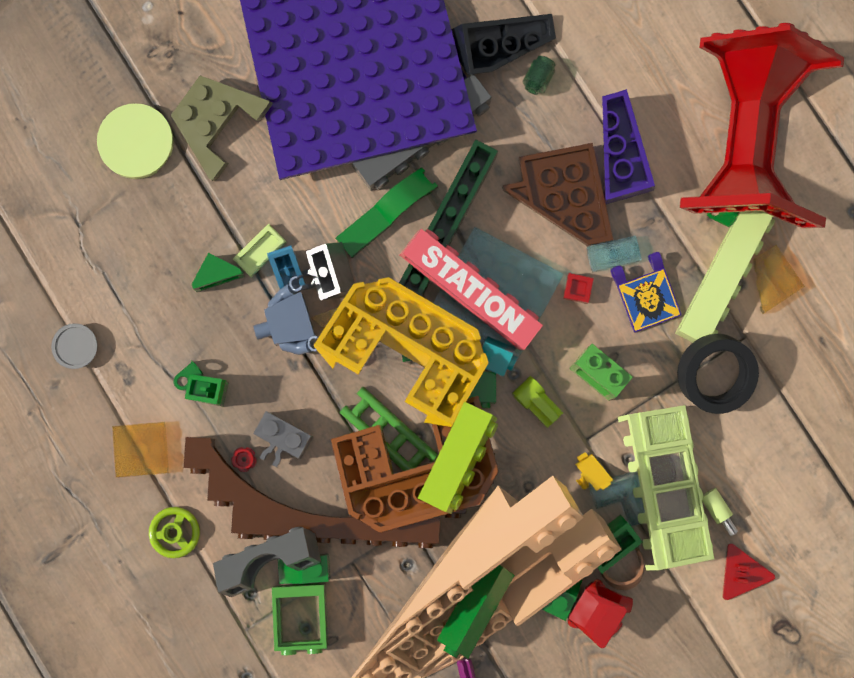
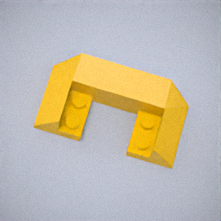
M389 277L366 284L364 282L354 283L314 344L316 350L332 369L339 363L358 375L379 342L424 367V370L408 394L405 402L427 415L423 423L452 427L464 401L466 402L489 363L486 353L483 352L480 342L481 337L477 328Z

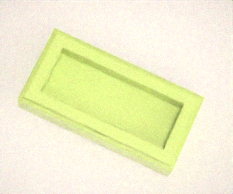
M268 224L233 260L252 278L269 261L267 253L281 249L287 242Z

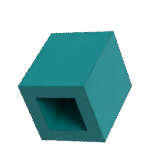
M488 336L482 347L489 362L485 369L504 376L507 369L513 370L518 358L513 355L516 348Z

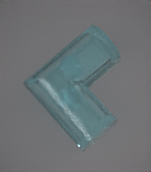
M627 472L611 477L613 479L610 482L611 485L604 490L600 488L596 491L589 484L596 509L621 502L627 522L631 526L640 524L638 514L645 512L642 497L635 498L633 495V488L640 487L638 472Z

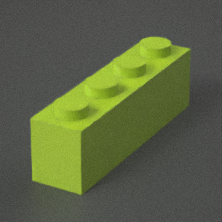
M464 401L418 499L452 514L453 510L456 511L460 507L463 500L461 493L465 485H470L475 474L472 470L476 462H480L485 455L486 447L484 445L488 437L492 438L497 430L498 424L495 423L497 418L494 415Z

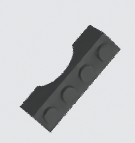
M295 527L290 529L287 534L269 537L266 540L267 542L247 546L244 548V551L237 554L223 556L222 560L213 563L218 593L234 597L254 589L255 579L261 568L268 562L276 559H281L286 566L297 571L321 563L315 533L304 527Z

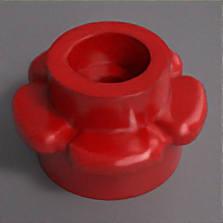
M249 447L237 448L234 451V456L231 458L232 465L238 468L240 472H248L250 468H254L257 458L254 456L255 452ZM243 457L247 459L245 462L242 461Z

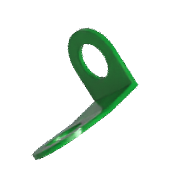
M721 212L716 216L711 213L706 214L712 220L730 227L739 212Z
M191 360V363L174 377V386L179 390H186L188 382L185 386H179L177 383L180 377H186L188 381L190 374L199 376L204 374Z

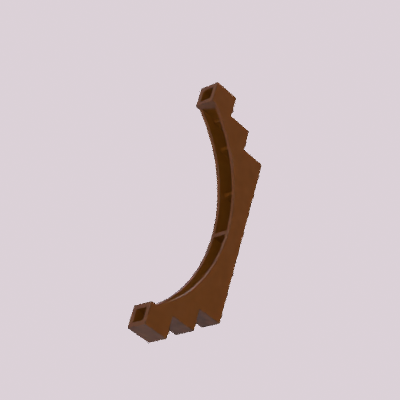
M185 437L183 468H191L190 474H206V469H209L207 501H214V506L229 507L230 502H233L231 533H237L239 539H253V534L264 535L263 540H267L272 536L287 534L292 528L304 527L315 533L317 543H330L331 538L341 539V544H356V540H367L366 545L382 546V541H392V546L408 547V542L418 543V548H433L434 544H439L440 516L379 533L354 517H332L294 509L273 500L240 477L215 447V439ZM467 509L446 514L445 518H461V513L466 514Z

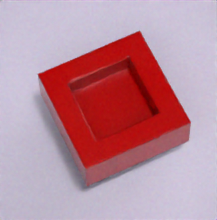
M568 273L563 299L588 304L594 278Z

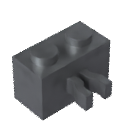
M326 243L306 251L311 269L302 271L303 276L312 275L314 277L312 283L308 284L307 290L317 288L320 300L346 295L355 282L343 243Z
M267 411L253 433L270 443L269 448L262 452L260 459L265 460L267 455L272 453L275 447H278L275 453L276 459L272 464L275 467L279 466L283 451L301 459L313 436Z

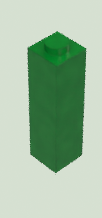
M498 565L471 586L473 591L457 603L437 639L438 642L445 645L443 651L455 658L461 654L469 659L515 575Z

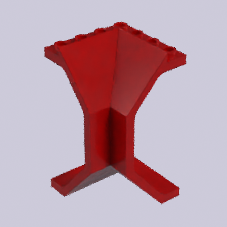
M780 23L778 27L771 28L758 26L755 30L750 31L738 29L730 34L712 33L709 37L700 38L699 48L714 55L720 62L731 97V112L723 166L700 197L681 198L680 208L694 214L762 211L800 228H825L826 217L794 203L775 174L774 161L782 106L812 72L841 68L844 65V57L836 53L833 48L823 45L820 40L810 37L807 32L795 28V25L791 23Z

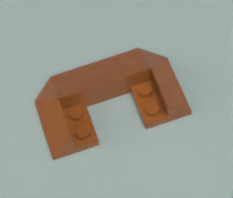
M479 396L467 399V403L482 410ZM432 424L440 453L452 427ZM381 425L331 439L349 515L382 533L449 514L418 499L434 463L396 474L393 473ZM489 437L484 445L486 447L485 455L480 462H476L472 470L475 472L473 480L469 486L465 485L461 493L463 496L462 503L456 511L481 505L499 473Z

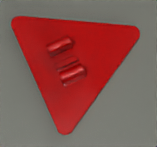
M728 544L722 595L724 600L732 599L775 579V575L734 544Z

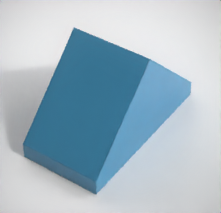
M292 246L267 253L280 289L287 285L292 277L302 275ZM303 277L299 280L300 286L305 285Z

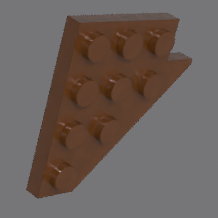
M593 143L518 158L523 181L503 185L504 192L586 246L613 241Z

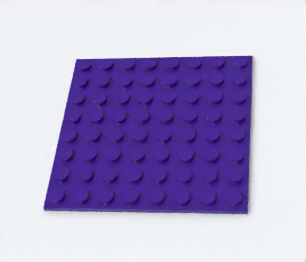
M240 0L261 98L273 103L265 117L280 180L477 132L444 0Z

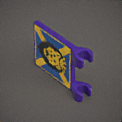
M659 252L648 255L649 263L654 272L626 281L622 266H616L610 270L634 333L681 316Z

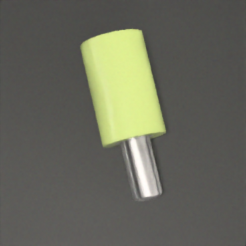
M713 488L703 494L702 502L716 524L722 522L730 536L735 535L738 530L729 518L733 513L718 490Z

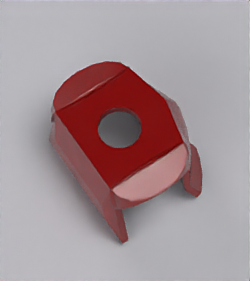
M595 579L586 586L581 598L568 616V625L572 628H579L600 648H605L611 637L622 627L621 621L625 614L631 612L633 599L606 588L601 580Z

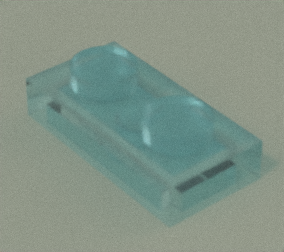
M636 236L586 248L592 272L642 260Z

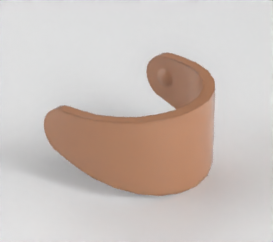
M639 548L635 549L641 563L638 575L630 581L618 582L608 577L604 572L602 577L609 586L617 590H630L640 583L644 574V559Z

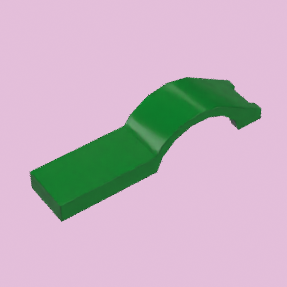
M422 167L391 188L370 210L335 238L337 242L343 243L345 251L351 258L391 227L394 221L410 206L438 188L435 182L432 184L424 175L425 170Z

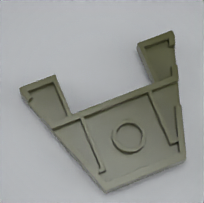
M200 75L171 114V117L209 179L216 181L229 164L210 148L217 136L239 107L256 121L260 122L273 103Z

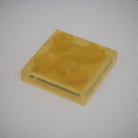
M165 422L112 426L116 478L169 473Z

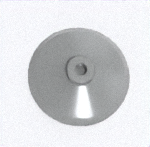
M82 324L65 325L53 337L51 345L52 354L55 360L63 367L69 369L82 368L88 365L96 354V337L88 327Z

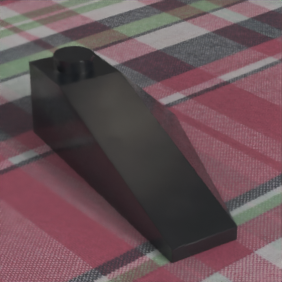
M552 14L465 23L451 29L459 62L468 75L493 72L556 39Z

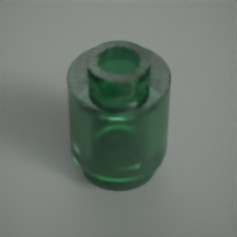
M538 56L537 59L532 61L522 81L526 91L534 95L545 93L555 73L554 68L556 64L554 61L545 56Z

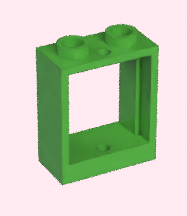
M594 344L588 346L569 368L608 401L616 398L633 378V376ZM609 362L611 367H608L606 363Z
M326 583L273 586L274 651H281V655L297 654L296 650H307V654L323 653L322 649H327ZM319 596L320 640L283 641L281 598Z

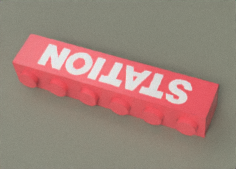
M429 229L417 231L399 256L518 350H525L543 326L538 322L539 317L531 310L527 309L524 311L519 307V301L511 294L507 293L504 295L499 291L498 288L500 286L489 277L484 279L479 275L478 272L480 270L469 261L465 264L458 258L459 253L449 245L444 247L438 242L439 237Z

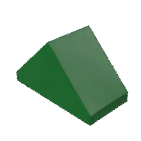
M208 253L191 285L193 290L200 292L244 278L245 276L240 268Z
M190 374L184 399L224 407L229 382L224 379Z

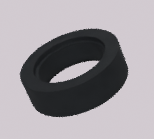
M709 334L694 341L683 353L677 370L678 384L685 397L701 410L712 414L729 413L744 405L754 393L759 378L758 362L753 352L735 338L725 334ZM718 351L732 352L739 363V375L733 387L718 396L702 394L696 381L697 371L702 361Z

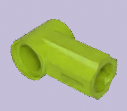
M529 376L512 392V395L526 410L529 409L548 428L563 412L545 394L546 391L533 377Z

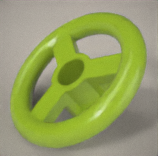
M169 507L161 510L152 519L149 527V540L152 547L160 555L167 558H181L188 555L196 547L200 537L197 519L191 512L181 507ZM169 515H176L174 522L164 525L161 531L156 532L158 524L163 518ZM184 518L189 521L192 527V537L189 543L183 537L181 525ZM172 528H175L177 530V536L175 538L170 536V530ZM158 539H163L170 544L178 543L182 549L177 551L165 549Z

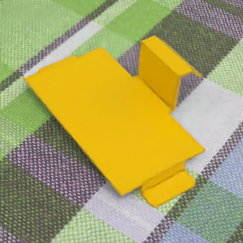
M584 452L577 457L579 462L575 465L582 473L580 474L581 478L576 481L583 490L589 488V482L596 491L600 488L604 490L611 485L610 482L613 479L592 454L588 456Z

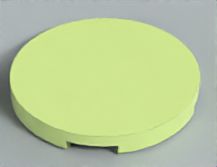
M137 103L120 106L109 113L100 125L97 135V147L103 162L115 173L130 179L146 178L157 173L171 156L174 144L171 127L164 116L150 106Z

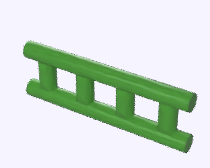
M362 387L357 392V395L362 400L352 410L346 405L339 412L360 431L370 428L360 418L363 412L370 406L380 415V418L371 427L381 425L383 429L389 423L399 432L398 436L390 444L386 442L390 459L403 471L417 468L425 458L432 462L438 456L430 446L365 387ZM407 440L418 449L417 453L409 461L397 452Z

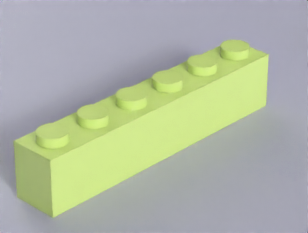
M762 211L738 213L675 334L692 343L703 336L718 334V330L715 328L719 320L723 322L728 315L730 308L727 305L730 299L734 300L741 289V286L738 285L742 276L746 277L750 272L753 264L749 262L753 254L758 255L764 244L761 241L764 233H769L775 223L772 215Z

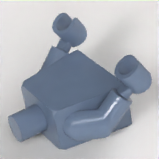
M303 275L292 277L289 283L281 288L268 302V308L264 310L267 321L253 325L257 340L272 336L274 344L279 346L282 351L297 355L317 351L314 344L319 337L315 335L302 292L297 293L308 288V284L302 286L299 284L300 278L304 277Z

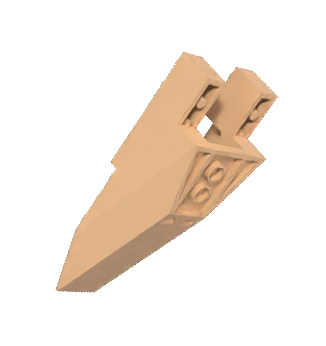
M554 476L550 477L519 502L500 486H497L450 543L351 678H425L463 659L464 656L461 654L455 658L443 651L445 645L438 642L437 639L457 603L473 591L471 586L498 565L503 566L515 576L475 647L483 644L487 638L503 629L511 620L514 621L515 625H521L581 579L589 576L601 564L612 559L622 549L605 520L593 509L582 515L567 487Z

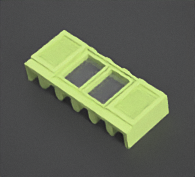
M686 406L618 417L619 422L628 421L631 435L625 436L623 441L626 447L633 446L635 461L629 462L628 468L630 472H638L640 487L633 488V495L635 498L642 497L645 512L638 514V521L640 524L647 523L650 538L643 539L642 544L645 550L652 549L654 564L645 565L646 570L669 569L713 560V545L708 528V518L704 513L702 503L703 492L698 482V466L694 460V444L691 438Z

